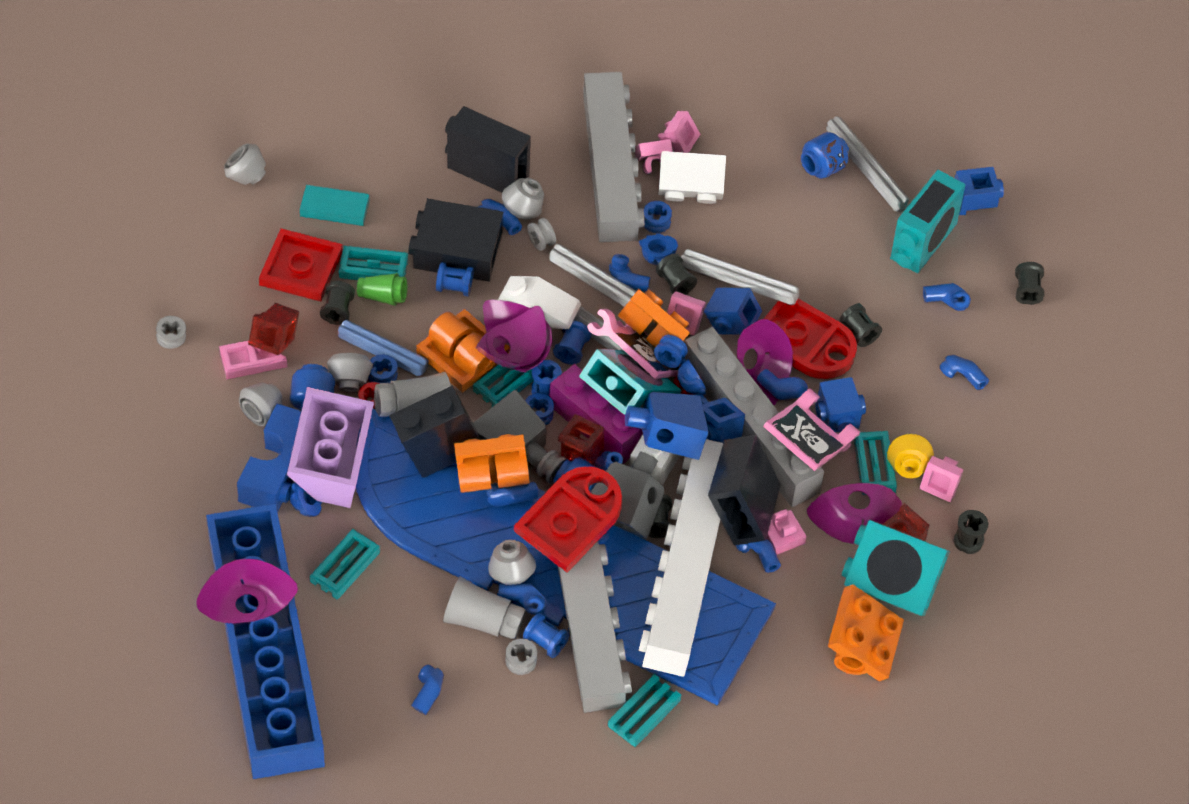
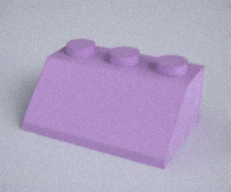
M307 387L287 476L316 501L347 508L351 507L374 402ZM360 426H361V430H360V434H359V439H358V443H357L358 432H359V429H360Z

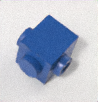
M716 288L704 313L718 334L741 335L743 329L759 319L762 309L750 288Z
M853 378L820 382L818 391L820 398L815 403L816 416L835 433L841 432L850 423L859 429L862 415L866 414V404L863 395H858Z

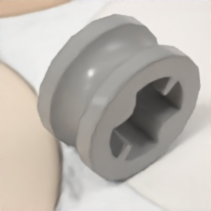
M541 218L538 220L537 225L530 223L527 226L530 240L536 249L542 251L546 248V244L549 246L555 245L556 235L547 219Z
M166 316L160 319L156 326L157 342L160 346L169 349L181 346L186 339L185 322L176 316ZM175 329L177 330V335L173 333H169L168 335L165 334V330H168L170 332L174 331Z
M556 450L549 451L538 464L536 474L540 477L546 476V481L549 484H554L553 480L567 458H559V453Z
M516 639L510 642L506 648L505 663L507 668L517 675H525L532 672L537 664L536 646L527 639ZM524 652L526 661H519L517 653Z

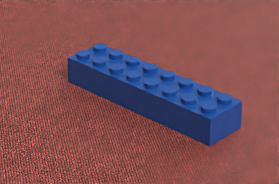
M276 504L206 515L215 571L234 560L258 559L276 566L290 576ZM252 595L240 596L236 601V608L242 613L254 612L258 607V600ZM294 597L282 610L264 619L253 622L224 623L252 778L259 779L325 767L324 745Z

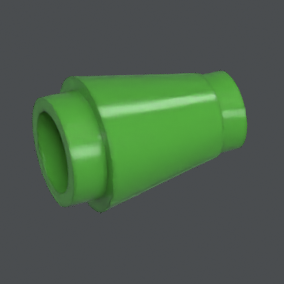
M398 273L365 278L360 277L358 279V297L394 306L397 303H404L406 300L407 279L406 277L399 276Z

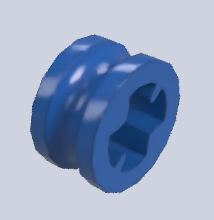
M652 201L645 205L644 228L652 233H662L669 229L672 217L670 206L662 201ZM654 215H661L660 219H653Z
M673 335L663 336L659 342L660 344L654 349L656 359L661 364L670 368L678 367L688 353L686 344Z
M380 354L370 359L373 368L368 377L369 382L390 383L397 380L398 366L393 357ZM383 368L388 369V371H384L382 375L377 373V371H382Z
M535 393L528 396L525 400L532 409L536 408L538 410L535 413L545 425L550 424L554 416L553 400L543 393ZM541 408H545L544 413L540 411Z

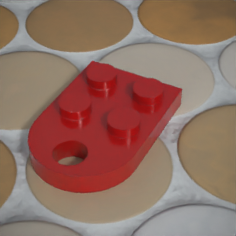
M797 299L794 305L778 301L763 318L776 323L786 333L793 351L792 367L817 379H832L845 374L852 367L856 356L857 343L851 330L841 322L806 302ZM839 352L845 356V359L840 361L833 360L829 354Z
M589 466L574 468L563 474L514 525V532L568 573L619 518L622 509L620 486L612 475L602 469ZM594 483H603L608 487L606 493L602 495H594L588 489Z

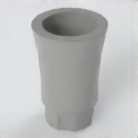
M446 372L426 377L376 384L374 388V404L378 416H390L401 409L450 387L448 375Z
M460 576L447 604L443 623L469 627L497 637L501 635L516 639L526 609L516 606V604H511V600L480 588Z

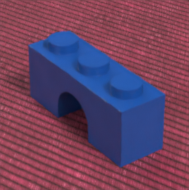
M276 404L264 428L265 449L277 452L280 455L272 460H260L250 456L237 482L238 502L252 507L276 504L278 513L282 503L289 501L293 480L287 476L302 411Z

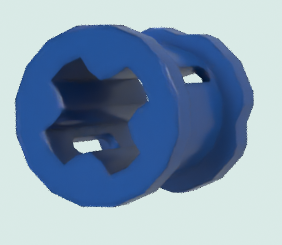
M441 262L437 274L436 291L442 292L443 289L463 292L464 296L469 297L473 283L474 268L468 267L465 270L447 267L446 263Z
M573 321L569 329H562V339L553 349L554 356L568 365L581 362L583 346L592 336V333L585 324Z
M543 360L532 368L531 374L534 382L532 383L531 394L543 393L550 397V383L562 374L558 363L552 360Z
M541 612L530 620L523 633V639L533 641L547 650V655L551 658H555L561 652L570 637L569 631L566 629L560 630L546 621V616Z

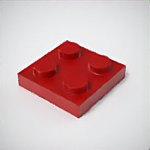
M280 228L260 273L259 286L322 302L326 293V286L330 283L341 258L343 244Z

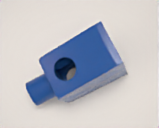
M651 392L648 394L644 408L628 406L625 413V426L642 428L646 446L692 459H700L709 432L700 396Z

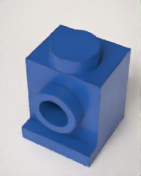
M994 167L956 171L955 179L966 184L959 215H966V211L998 207L999 198H1002L1004 195L1002 180L997 179Z
M724 397L702 404L709 431L706 439L724 443V440L742 437L745 414L727 398Z

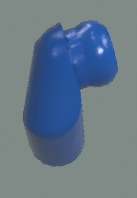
M492 199L481 201L482 205L478 206L480 208L504 212L503 226L509 235H515L520 232L522 224L516 216L505 208L504 204Z
M615 254L612 257V263L609 264L611 275L636 291L640 289L642 292H646L649 288L650 277L632 273L628 267L629 258L623 254Z
M954 283L923 287V299L925 302L942 301L958 311L969 307L970 295Z
M957 355L946 356V360L939 366V369L948 378L954 377L957 372L963 374L976 390L983 389L989 383V378L973 361Z
M768 369L760 372L756 379L760 385L779 400L799 398L808 390L805 380L799 377L778 378Z
M495 482L491 484L492 489L486 490L487 501L495 507L537 499L539 496V490L535 482L506 488H499L498 483Z
M768 539L766 541L736 545L737 549L742 551V553H747L750 549L754 550L758 554L767 573L774 572L781 566L774 547Z
M530 583L516 585L499 584V596L511 601H517L531 615L545 611L547 606L546 599L534 585Z

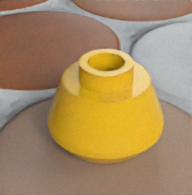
M905 434L897 437L892 441L887 451V459L890 465L898 474L905 478L921 476L925 472L929 460L934 456L930 442L917 434Z

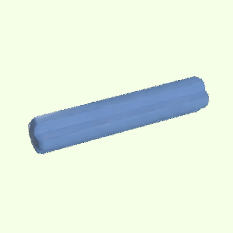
M344 320L338 328L339 338L374 355H389L395 359L398 367L416 376H422L428 367L427 358L349 320Z

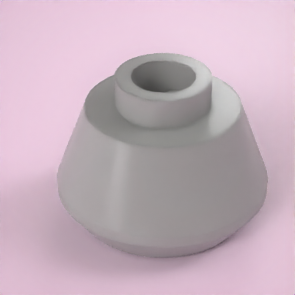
M250 143L239 147L224 165L225 176L243 185L249 183L254 185L260 181L266 173L264 170L266 162L259 147L256 144Z
M520 178L503 190L502 200L505 208L511 214L528 220L536 218L541 214L544 192L540 183L536 180Z
M338 353L327 361V368L335 378V385L339 386L340 391L356 392L359 391L360 386L366 384L373 364L367 356L362 354Z
M261 382L240 391L239 405L243 413L254 424L266 426L276 404L283 405V397L275 385Z
M505 540L497 545L493 550L488 565L490 576L505 585L523 583L536 569L534 557L523 543L516 540Z

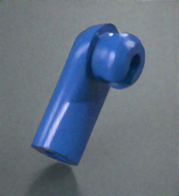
M605 451L596 458L595 467L606 471L611 463L618 462L622 464L623 457L618 452Z
M425 665L419 672L418 678L425 684L411 704L414 709L424 715L428 713L439 696L444 679L441 669H435L431 665Z

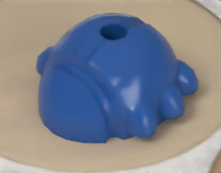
M659 233L647 235L645 239L639 240L645 260L653 265H658L665 257L676 254L678 248L676 239Z
M683 358L677 374L681 386L688 393L706 395L705 390L707 389L689 359L686 361Z
M296 482L292 483L289 498L295 510H299L300 514L304 516H317L321 511L322 502L316 501Z

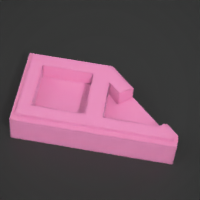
M253 340L219 346L226 379L287 367L286 356L282 354L276 355L264 349L263 345Z

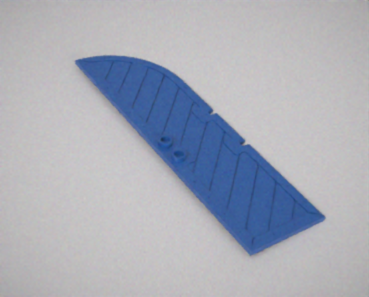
M372 409L356 483V491L363 508L375 526L401 549L458 578L461 576L489 591L493 583L498 586L502 584L493 579L488 571V565L494 548L505 540H516L523 543L536 562L534 573L523 583H530L541 592L547 602L546 609L542 614L546 616V621L559 627L563 619H567L558 565L514 532V525L546 492L538 489L539 496L537 499L495 507L487 501L486 490L460 492L457 462L422 478L401 443L391 417H379L376 410ZM360 426V429H359V432H358L357 443H358V439H359V434H360L361 426ZM613 525L598 540V544H605L608 565H603L604 576L611 575L614 596L608 597L610 608L617 607L620 628L614 629L616 640H623L626 661L718 706L774 611L776 603L709 571L684 677L642 667L645 652L639 651L643 630L651 631L652 625L645 624L650 603L657 604L658 598L652 597L656 576L662 578L664 576V572L658 571L662 551L665 549ZM517 601L511 602V604L522 607Z

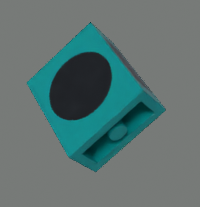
M937 170L898 218L890 259L897 262L901 267L908 268L918 274L957 225L966 184Z
M596 349L579 375L581 379L624 415L628 406L644 408L648 394L651 392L680 394L682 391L668 378L654 379L624 350Z
M872 520L868 521L867 526L861 524L854 544L859 545L855 557H848L841 576L846 578L844 585L850 586L853 584L872 597L920 616H925L950 551Z

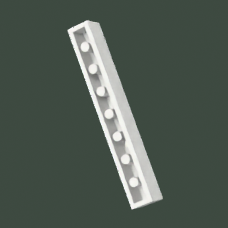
M706 439L699 460L688 457L684 458L682 469L688 470V475H680L676 494L683 496L682 500H674L670 519L677 521L676 525L669 524L664 545L671 547L670 551H662L658 571L664 572L663 578L656 576L652 597L658 598L657 604L650 603L645 624L652 625L651 631L643 630L639 651L645 652L642 667L682 677L685 675L720 523V518L708 497V493L723 443Z

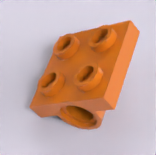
M638 289L617 315L639 335L645 331L652 321L657 324L645 339L654 348L660 344L661 338L665 335H673L684 341L690 334L686 329L689 323L675 311L671 315L661 308L663 301L649 289L645 294Z
M463 309L456 316L451 312H445L440 315L431 325L428 337L416 345V353L427 358L428 364L437 372H446L450 383L462 393L498 365L476 349L478 342L486 334L485 325L466 309ZM505 344L504 349L509 354L510 347Z
M505 434L493 439H468L463 443L454 444L461 493L492 489L491 484L495 482L498 483L499 488L530 484L524 435L514 436Z
M853 584L843 589L828 647L836 652L834 664L838 669L852 675L867 673L880 682L889 678L904 619Z

